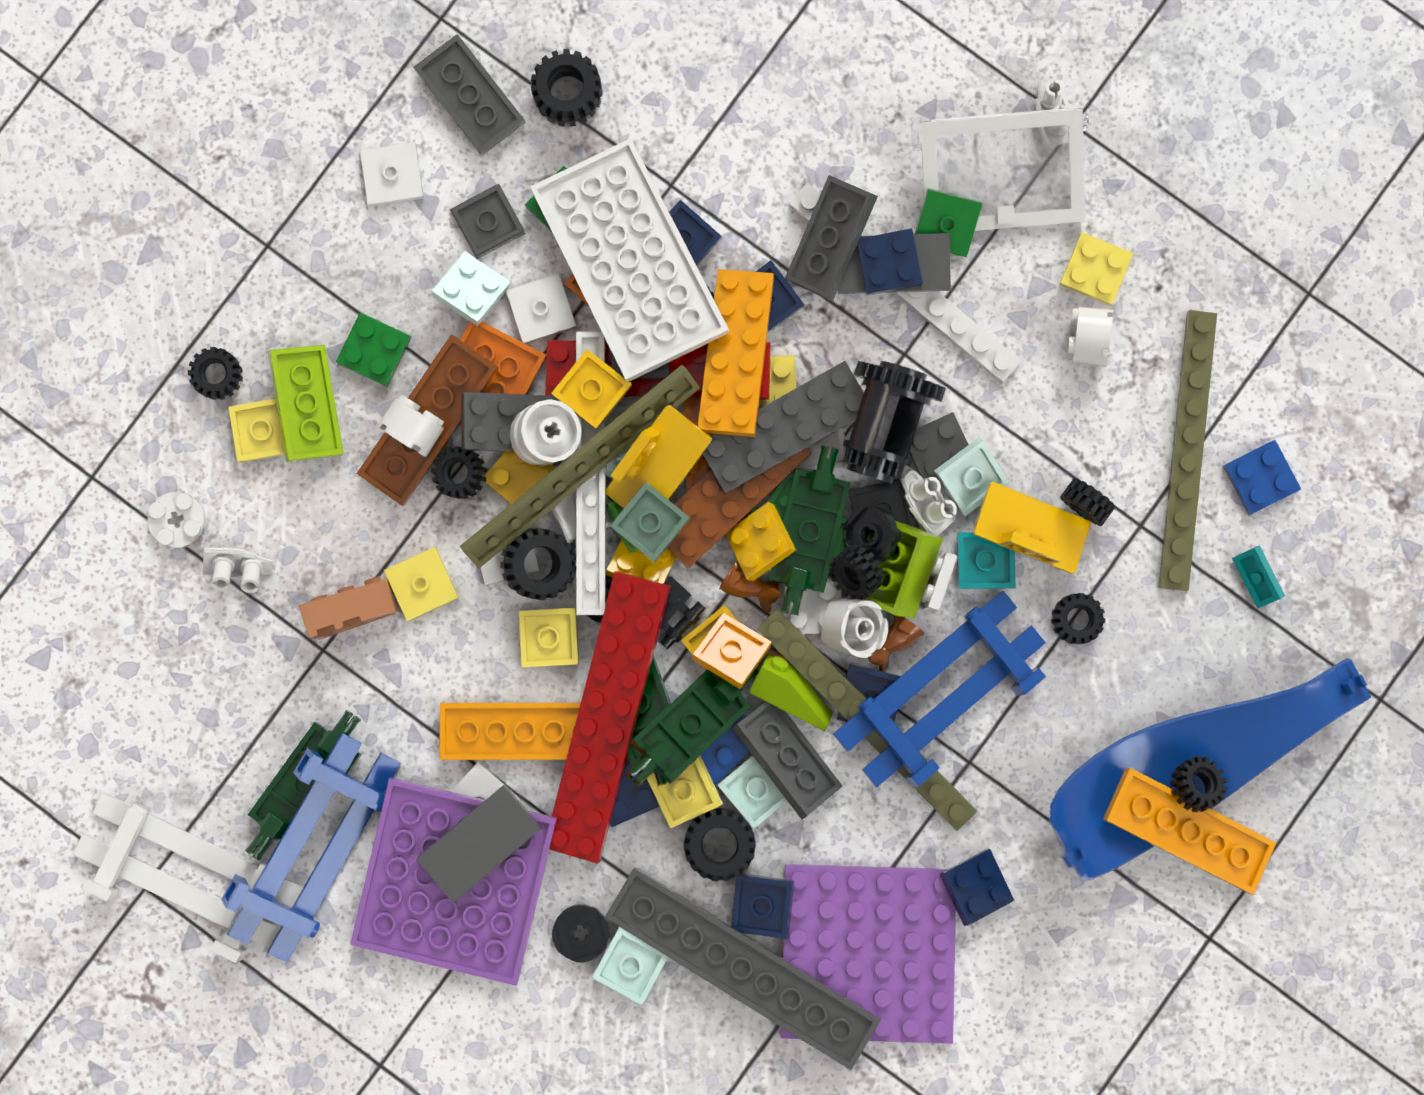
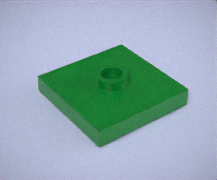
M928 188L915 234L949 233L950 253L967 257L983 203Z

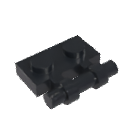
M672 576L664 583L670 585L671 588L660 629L667 633L660 641L667 650L675 642L677 644L683 638L681 635L692 623L695 625L700 620L699 616L706 609L699 601L691 609L687 607L685 603L692 595ZM679 610L684 617L672 627L667 622Z

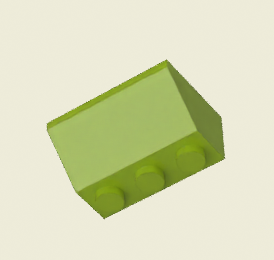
M895 521L897 528L901 532V539L897 543L892 555L878 565V568H883V573L881 574L884 576V580L881 582L883 584L865 600L875 602L882 610L895 616L915 618L943 538Z

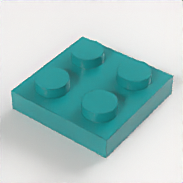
M973 532L957 533L958 589L1016 588L1015 551L975 536Z

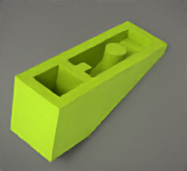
M768 654L749 693L825 732L833 712L793 665L781 657Z

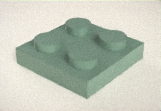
M645 482L610 527L655 563L691 518L650 484Z

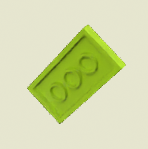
M325 345L269 350L268 358L286 462L342 456L344 452Z

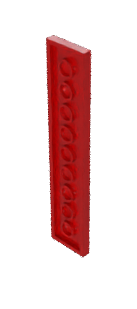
M614 571L552 816L557 818L550 846L552 851L596 864L600 863L671 588L670 585Z

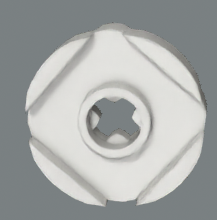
M166 493L152 503L148 509L150 533L160 544L177 549L191 546L197 542L203 528L205 529L206 513L202 504L185 493ZM174 513L184 517L178 528H176L175 524L170 523Z

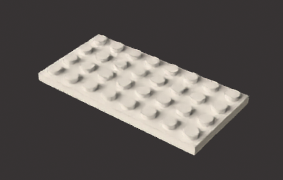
M631 138L530 186L626 382L634 380L729 333V329Z

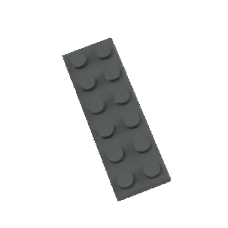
M843 361L758 409L755 437L714 434L711 436L712 442L702 455L726 495L855 422L864 392L846 361Z

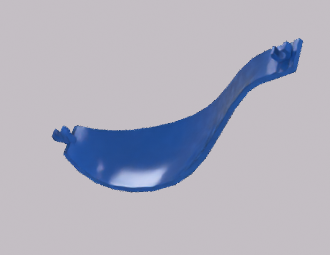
M1346 658L1312 680L1291 689L1182 715L1151 725L1123 737L1095 754L1069 776L1058 789L1050 804L1049 821L1064 851L1062 858L1067 868L1073 867L1082 882L1091 881L1117 869L1155 847L1103 820L1126 767L1132 768L1174 790L1176 788L1170 786V781L1174 779L1171 777V774L1176 771L1175 768L1192 757L1210 758L1209 763L1215 761L1218 764L1215 768L1217 770L1222 768L1224 773L1220 774L1221 778L1226 777L1227 779L1223 786L1228 788L1227 792L1223 793L1225 798L1220 801L1221 803L1318 731L1371 698L1366 688L1367 683L1363 676L1359 675L1353 661ZM1193 774L1192 780L1195 788L1202 794H1205L1204 783L1198 776Z

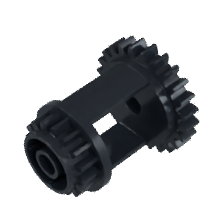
M858 361L854 375L863 379L861 385L866 388L850 439H844L842 446L847 447L843 461L849 463L847 470L893 484L895 477L901 479L905 466H911L912 460L907 457L924 405L930 406L931 400L942 402L946 388L927 381V374L886 361H881L880 365ZM890 395L899 398L884 448L883 450L876 449L874 446Z

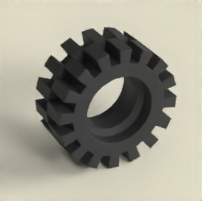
M210 347V350L204 348L201 350L202 353L200 355L196 353L193 356L196 358L195 361H190L189 363L191 370H188V376L191 377L189 382L195 387L194 389L212 400H216V398L223 400L226 399L225 396L227 395L230 397L234 395L233 391L240 388L238 383L243 380L241 376L243 369L239 366L240 362L225 349H217L216 347ZM214 363L222 364L226 370L225 378L218 384L209 383L205 376L207 368Z
M459 446L446 448V453L440 452L438 456L441 459H435L433 464L437 465V468H431V473L436 475V477L432 478V481L438 484L436 486L438 491H442V494L457 499H469L468 496L473 497L477 494L475 490L481 491L483 486L480 485V482H486L487 478L483 477L482 474L487 473V468L482 466L485 462L483 459L478 458L479 454L473 451L462 450V447ZM463 462L467 466L468 474L462 483L456 484L451 479V470L456 463Z
M1077 478L1072 479L1060 496V499L1067 506H1070V509L1098 526H1103L1115 509L1114 503L1107 496L1102 495V492L1097 491L1093 486H1089L1086 482Z
M859 545L848 546L833 558L829 565L831 566L829 573L834 575L831 577L832 581H837L838 583L836 588L844 590L843 595L847 596L850 594V599L865 600L883 584L881 582L884 580V576L881 575L883 568H878L880 564L878 559L875 561L872 559L874 554L872 552L867 554V549L864 547L859 549Z
M1074 593L1063 597L1062 600L1056 603L1055 609L1052 610L1051 615H1053V619H1051V624L1054 625V632L1058 633L1061 640H1065L1069 644H1085L1095 640L1098 634L1103 631L1104 628L1102 626L1106 620L1103 617L1105 613L1104 608L1101 609L1100 607L1101 603L1098 600H1094L1093 596L1085 595V593ZM1074 608H1081L1088 614V624L1082 630L1073 629L1068 623V614Z
M1192 757L1175 768L1176 771L1171 774V777L1174 779L1170 781V786L1176 788L1171 792L1173 796L1179 795L1180 798L1176 800L1179 804L1185 802L1183 808L1186 810L1192 808V812H1203L1219 804L1225 798L1223 793L1227 792L1228 787L1223 786V784L1227 782V779L1220 776L1224 771L1222 768L1217 770L1215 767L1218 764L1215 761L1209 763L1210 758ZM1193 774L1198 776L1204 783L1205 794H1202L1195 788L1192 780Z

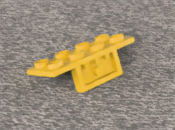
M667 405L653 425L641 432L610 475L614 479L607 487L606 495L622 508H625L645 482H647L669 500L712 442V438L671 405Z
M990 482L973 534L1073 574L1076 572L1091 522L996 482Z

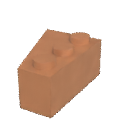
M380 576L365 580V585L357 588H354L353 585L337 590V594L330 596L321 595L311 599V602L298 605L309 638L321 640L400 613L389 581L386 579L381 580Z

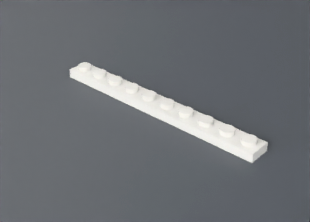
M806 183L789 203V207L809 222L820 193L810 184ZM863 230L861 236H871V235L868 234L865 230ZM938 291L893 292L1000 383H1003L1021 362L1019 358Z
M576 332V362L585 350L588 349L605 363V338L602 332ZM577 415L582 431L580 443L576 451L605 428V420L596 430ZM606 466L576 489V615H603L606 606Z

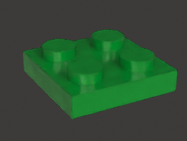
M360 312L336 363L388 387L412 337Z

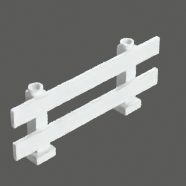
M102 793L93 814L118 825L119 828L110 846L86 834H82L73 855L100 868L95 877L85 880L81 890L108 902L114 900L120 890L114 886L117 878L120 877L229 930L241 907L236 912L225 908L221 898L130 856L129 853L138 835L230 879H233L234 875L237 874L247 880L250 889L255 885L266 864L261 863L258 866L147 813L149 809L141 804L133 802L130 805L107 793ZM285 879L274 900L292 908L303 887ZM262 919L251 940L269 948L280 927ZM226 932L224 938L221 937L214 941L210 951L237 963L243 959L247 949L241 947L242 942L227 936Z

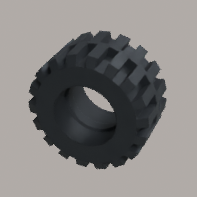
M563 49V54L558 55L557 50L551 52V58L545 55L541 59L543 64H537L534 68L535 74L531 76V92L536 107H538L543 117H547L549 122L554 123V121H557L558 126L564 127L565 123H570V127L576 126V121L579 120L583 124L587 122L588 115L594 116L596 113L595 108H599L601 104L602 86L598 69L595 64L592 65L589 57L585 56L583 58L581 52L575 50L573 55L570 54L569 49ZM562 77H575L583 83L582 91L574 99L559 100L551 94L553 84Z
M529 528L512 541L506 550L502 551L501 556H504L503 562H500V568L504 569L503 579L507 580L508 586L521 596L537 600L553 599L558 596L557 593L566 591L568 589L566 587L567 583H572L574 579L571 577L572 571L576 572V566L573 565L576 555L571 552L573 547L565 541V537L555 533V531ZM543 547L551 555L552 568L544 579L535 581L527 576L524 561L532 549Z
M712 809L694 818L687 829L684 840L685 857L694 872L696 871L703 878H708L715 882L723 880L725 882L730 881L734 877L737 878L743 871L748 869L755 855L756 841L752 827L742 815L733 810ZM719 827L731 831L737 841L734 855L730 859L721 862L710 859L703 850L705 835L710 830Z

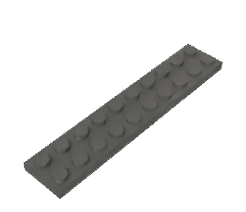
M636 867L631 871L605 915V918L849 1070H852L881 1021V1018Z

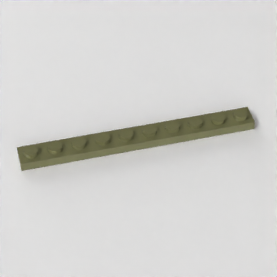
M1195 310L1187 312L1158 587L1162 589L1189 591L1217 313Z
M681 365L460 545L462 551L478 569L486 564L634 443L642 431L653 425L667 405L677 408L699 390L700 387L688 370Z
M778 608L757 627V630L766 639L771 641V644L847 721L860 711L858 705L867 698ZM875 730L865 737L879 753H882L888 747ZM904 766L897 770L904 778L910 774ZM938 770L919 787H914L956 831L977 813V809Z

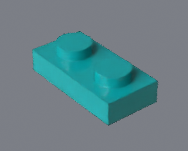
M1260 545L1232 558L1257 609L1285 597Z

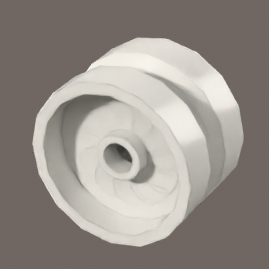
M549 399L530 405L516 415L511 424L510 440L513 450L520 459L529 465L543 467L565 460L572 455L580 443L582 430L579 418L572 408L561 401Z

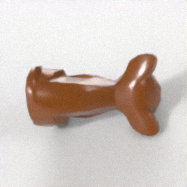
M738 560L719 587L721 591L735 597H758L760 606L767 613H770L772 610L771 604L775 603L781 596L778 587L779 582L772 580L763 582L759 578L754 581L747 580Z
M893 615L894 622L888 628V635L884 645L880 650L876 649L871 656L867 657L872 664L879 665V669L882 672H885L888 668L890 653L908 648L920 636L925 634L917 625L905 617Z

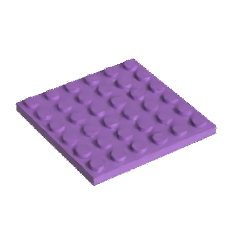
M393 777L389 778L350 945L517 986L557 818L528 811L542 828L453 903L416 859L485 800Z
M785 864V879L794 880L789 938L783 939V959L881 1018L869 1041L953 1044L956 908L940 876V873L947 869ZM781 1027V1038L799 1039Z

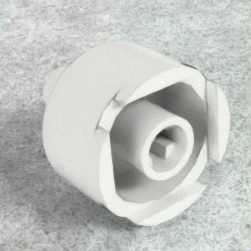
M1088 307L1073 309L1070 332L1075 333V337L1070 336L1067 359L1072 360V363L1107 366V351L1110 346L1113 310Z
M401 395L399 399H394L377 427L426 457L444 430L441 427L444 421L427 410L421 414L418 412L421 406Z
M850 598L833 600L828 604L822 620L821 640L836 653L866 658L871 656L876 649L880 650L884 645L888 635L887 618L883 617L880 611L882 610L881 607L875 602Z

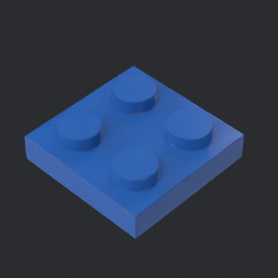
M1276 440L1223 465L1248 515L1301 490Z

